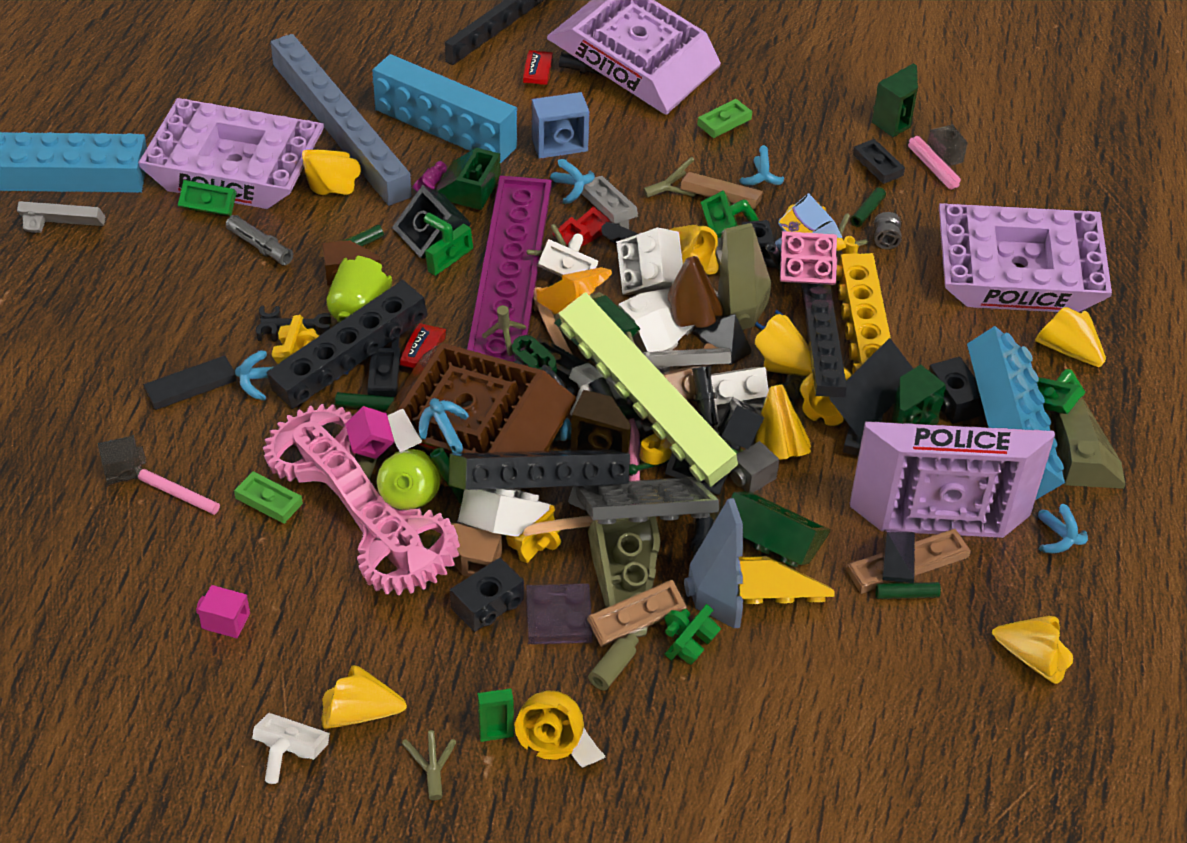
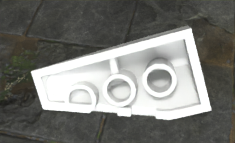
M670 288L640 293L618 304V307L641 328L633 336V341L643 354L644 352L672 351L685 334L689 335L693 331L694 325L680 327L675 323L671 311V303L668 301Z

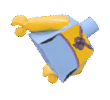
M809 193L797 204L790 205L778 222L781 230L786 232L837 235L836 251L842 250L843 254L858 253L859 246L855 244L854 237L846 236L843 241L835 221L826 212V207H821ZM781 238L775 241V244L781 252Z

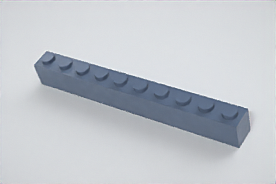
M293 34L270 41L274 67L319 122L324 123V128L341 149L350 154L349 158L356 159L359 162L361 173L386 204L390 206L411 198L410 172Z

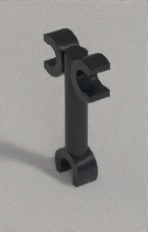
M260 306L259 316L261 324L256 327L257 340L262 341L264 334H272V341L276 342L278 340L277 329H280V326L290 325L292 318H281L279 306H275V311L270 314L265 313V306ZM321 313L314 319L303 318L302 322L305 328H312L317 334L322 335L330 329L331 314Z

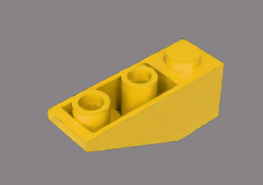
M767 556L739 557L743 583L738 584L737 596H741L746 604L763 603V598H775L776 603H793L794 598L807 597V602H825L826 597H834V590L830 586Z

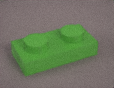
M734 99L698 117L697 125L711 137L715 138L751 120L752 111L739 100Z
M254 471L234 490L235 499L284 524L303 504L301 495Z

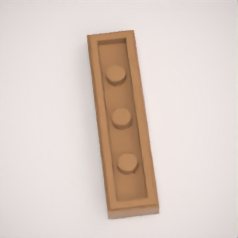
M956 529L915 542V575L969 558L971 550ZM883 553L847 564L846 572L860 594L874 590L876 584L895 583V581L882 580Z

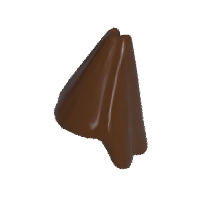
M697 256L688 257L668 292V301L671 303L673 318L678 326L694 325L699 328L708 327L716 322L715 316H721L724 309Z

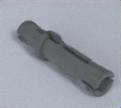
M232 215L228 218L226 222L227 230L232 231L246 242L258 248L262 255L272 257L281 265H287L291 262L294 255L293 251L278 243L276 237L264 234L238 215Z

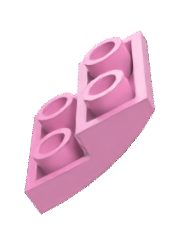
M782 231L780 282L836 285L837 235Z

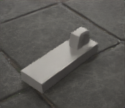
M603 176L595 177L591 183L584 185L581 193L608 217L612 223L629 229V219L638 217L637 207Z
M18 202L17 212L23 217V229L26 232L41 233L45 222L104 226L105 215L99 207Z
M730 348L644 352V355L661 373L669 372L670 366L731 363Z

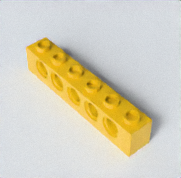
M873 253L841 254L836 270V281H839L838 300H843L841 316L842 320L847 321L845 324V338L850 340L849 359L854 360L852 375L891 338Z

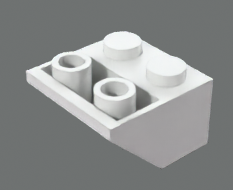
M657 227L617 242L623 295L671 288L674 279L683 265L678 231Z
M752 367L711 374L713 392L717 394V399H714L718 425L732 397L759 409L760 412L762 411L769 391L765 367ZM718 425L714 426V429L717 432V434H719V431L717 429Z
M513 488L464 490L458 522L492 533L518 537L524 532L525 528L532 525L549 510L550 504L538 501L539 495L522 492Z

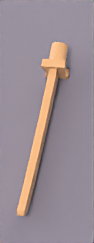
M535 287L533 297L534 311H539L553 343L572 354L559 327L554 323L555 318L551 310L537 302L536 289L541 287Z
M589 515L534 523L525 528L524 535L529 536L588 527L593 520Z

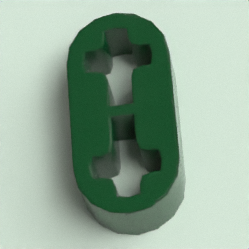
M523 335L513 341L512 350L515 360H518L522 365L541 370L542 367L539 368L538 365L539 361L542 365H549L557 373L555 357L535 338ZM529 348L531 350V355L526 351Z

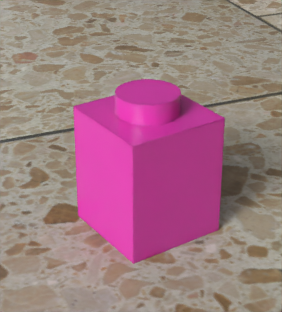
M363 406L345 423L353 453L377 459L395 442L387 413Z
M211 585L207 594L199 599L196 608L202 629L233 638H238L250 615L246 594Z

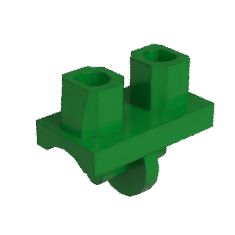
M706 604L691 622L688 619L691 614L687 609H683L681 612L671 610L666 614L664 619L668 628L665 630V633L670 637H673L675 633L680 635L664 654L671 661L678 655L681 659L692 665L704 651V648L691 637L696 634L706 644H709L721 630L714 620L709 617L713 612L709 605Z

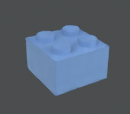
M582 92L532 99V142L539 159L588 151L589 109Z

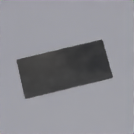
M889 338L846 381V397H830L829 399L857 436L861 438L865 422H877L895 403L900 377L911 371L913 367L891 338Z

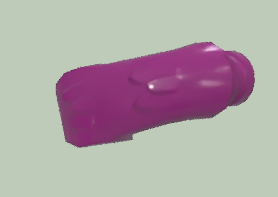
M438 161L434 166L428 168L412 186L415 191L418 192L422 185L435 190V185L441 181L443 173L447 171L446 164Z

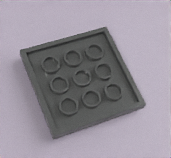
M695 477L629 481V484L576 486L577 498L592 520H597L598 524L616 523V519L629 518L630 522H645L648 520V517L660 516L661 520H676L682 514H691L693 518L710 517V513L719 512V499Z

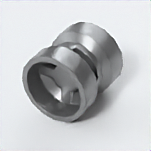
M883 212L875 217L874 237L876 245L882 249L897 247L901 242L900 217L893 212Z

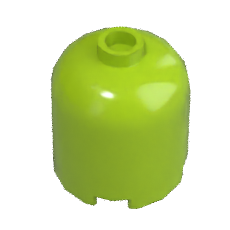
M357 256L355 260H348L347 258L342 260L326 299L330 314L338 322H341L391 288L392 277L391 275L386 276L381 271L382 265L363 256Z
M407 449L396 452L383 462L378 470L376 482L378 492L387 504L395 509L410 510L421 508L432 501L439 491L441 477L430 456L421 450Z

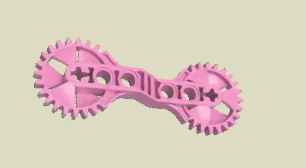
M321 404L317 410L309 406L308 411L305 413L299 409L296 417L287 416L288 421L286 423L278 422L279 430H270L272 437L265 439L267 446L263 447L264 457L273 474H278L280 479L286 476L290 482L295 477H297L299 483L323 482L339 496L363 532V538L358 546L360 555L357 556V560L360 564L359 569L368 585L373 584L376 591L383 588L385 594H389L395 589L397 595H400L404 588H408L411 594L414 592L415 586L419 585L424 590L426 589L427 581L437 583V574L447 575L445 566H454L453 558L459 556L457 548L460 547L454 525H451L448 518L443 519L441 513L433 516L431 510H428L424 515H422L420 509L397 510L383 500L356 461V453L352 452L345 423L352 417L350 412H345L343 407L336 410L333 404L326 410L324 404ZM327 423H336L343 426V429L333 438L322 426ZM294 445L298 447L303 459L289 463L281 460L280 456L289 446ZM429 529L441 533V537L429 549L424 548L418 535ZM386 556L398 569L389 574H383L375 570V568Z

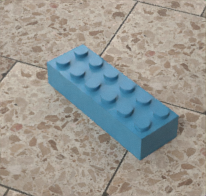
M392 54L388 55L372 69L375 110L469 151L474 148H480L500 153V164L517 148V107Z
M0 132V191L142 192L146 172L139 167L138 162L147 149L145 134Z
M996 326L967 343L988 428L1050 431L1049 425H1051V420L1043 407L1045 399L1037 386L1039 378L1032 368L1031 361L1033 358L1030 351L1025 346H1019L1009 333L1006 332L1004 334ZM1055 438L1035 500L1065 483L1062 473L1064 466L1057 456L1055 449L1057 442Z

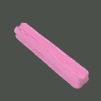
M920 136L910 138L908 147L948 189L958 188L961 181L960 177Z

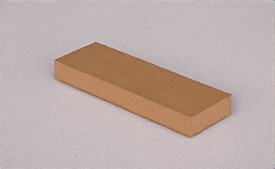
M688 172L682 179L680 187L684 191L711 197L724 190L730 203L734 204L744 199L749 202L752 209L756 208L763 194V191L692 172Z
M670 580L591 614L587 620L600 646L603 647L616 641L618 638L626 637L629 633L633 634L665 620L666 614L671 610L681 612L687 607L674 581Z

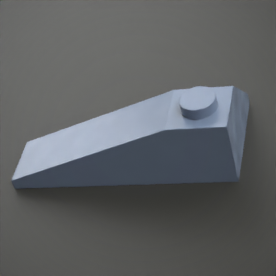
M734 498L726 501L691 561L689 577L684 579L686 595L688 597L692 596L696 609L701 611L707 604L713 609L709 616L732 628H740L743 599L737 595L738 584L743 583V574L739 557L743 556V523Z

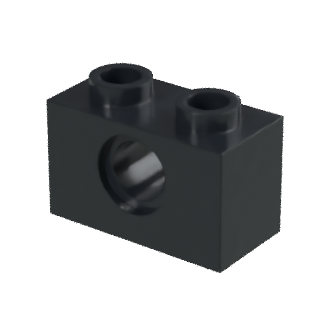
M961 357L930 364L929 371L946 384L943 396L944 402L940 410L943 414H946L952 424L983 415L984 408L976 378Z
M732 397L717 429L721 438L730 448L739 451L743 447L749 450L764 417L759 409Z
M501 558L496 559L450 589L451 609L473 632H476L483 626H489L498 616L508 610L515 609L524 600V580Z

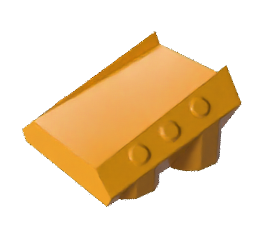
M600 267L562 275V280L552 286L536 289L537 302L550 309L553 315L558 314L583 293L586 292L588 295L593 293L597 286L609 278L612 271Z

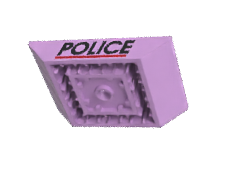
M591 0L547 37L549 41L665 115L715 72L721 64L706 32L655 0Z
M177 98L138 163L141 169L167 191L181 193L183 180L235 189L237 194L234 203L268 209L291 193L304 167L302 152L304 150H313L324 129V123Z
M939 204L945 288L967 307L1059 312L1062 308L1068 307L1080 312L1111 297L1112 289L1100 212ZM1014 263H1020L1025 267H1016Z
M865 422L851 492L850 507L882 532H884V529L921 534H940L956 529L961 536L1003 538L1031 515L1055 433L1054 431Z

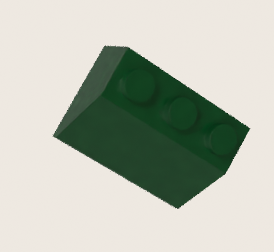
M733 492L731 499L734 498L743 523V540L746 538L754 542L753 547L766 554H770L773 551L781 555L780 560L790 566L798 567L799 564H809L831 531V529L755 493Z

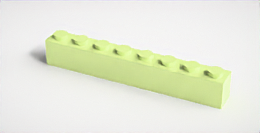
M586 292L559 312L562 322L560 328L569 339L574 337L581 353L587 359L592 357L598 363L595 366L605 379L610 377L616 383L614 388L623 399L629 397L634 403L632 407L639 417L643 420L647 417L653 424L651 428L661 440L666 438L672 444L670 447L671 451L680 461L685 459L691 465L689 470L699 482L704 480L712 487L738 465L737 455Z

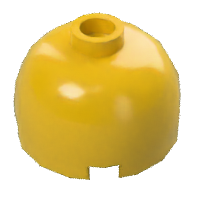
M550 690L534 694L521 707L514 724L515 734L526 750L528 747H531L533 750L540 751L537 753L538 757L552 760L568 757L578 745L584 728L583 715L577 703L570 696L562 692Z

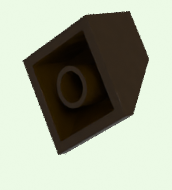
M583 389L572 413L571 450L612 449L629 453L631 425L613 398Z

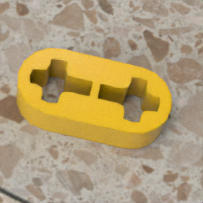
M654 433L642 440L639 457L647 464H662L670 459L672 454L670 447L672 444L666 438L661 440Z

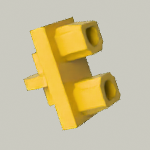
M301 315L293 316L290 325L280 326L278 335L282 345L274 346L271 353L277 364L319 337L314 329L305 328Z
M550 505L549 510L534 523L555 520L553 516L555 507ZM561 530L525 536L524 532L518 537L506 535L508 546L518 551L520 561L528 563L539 550L543 551L545 547L555 550L561 544V539L558 535Z

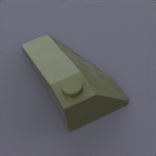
M751 223L724 229L717 296L724 309L721 316L736 314L742 330L755 326V323L769 303L771 280Z
M1081 397L1068 414L1054 412L1060 457L1064 466L1062 470L1065 480L1064 485L1124 489L1125 480L1122 462L1084 399Z
M656 516L648 517V520L645 522H630L629 518L616 519V523L598 524L597 520H593L588 529V536L605 607L608 608L652 589L656 574L657 553L660 547ZM647 627L633 634L636 637H644L647 634Z

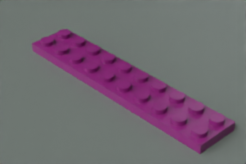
M512 176L499 177L467 350L511 362L516 361L514 355L509 356L507 353L503 330L498 329L487 338H483L482 334L498 322L497 308L502 305L508 307L509 319L511 321L526 325L525 330L509 328L511 343L513 344L517 337L528 335L534 290L539 270L537 264L541 256L528 255L526 251L528 249L542 251L552 188V180Z

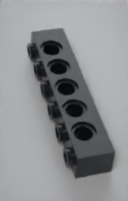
M401 280L268 370L266 373L272 391L291 409L307 401L315 393L329 386L344 373L352 370L360 362L375 354L379 348L397 339L405 331L426 318L428 314L424 297L407 282Z
M612 449L450 454L449 485L464 490L629 484L630 454Z

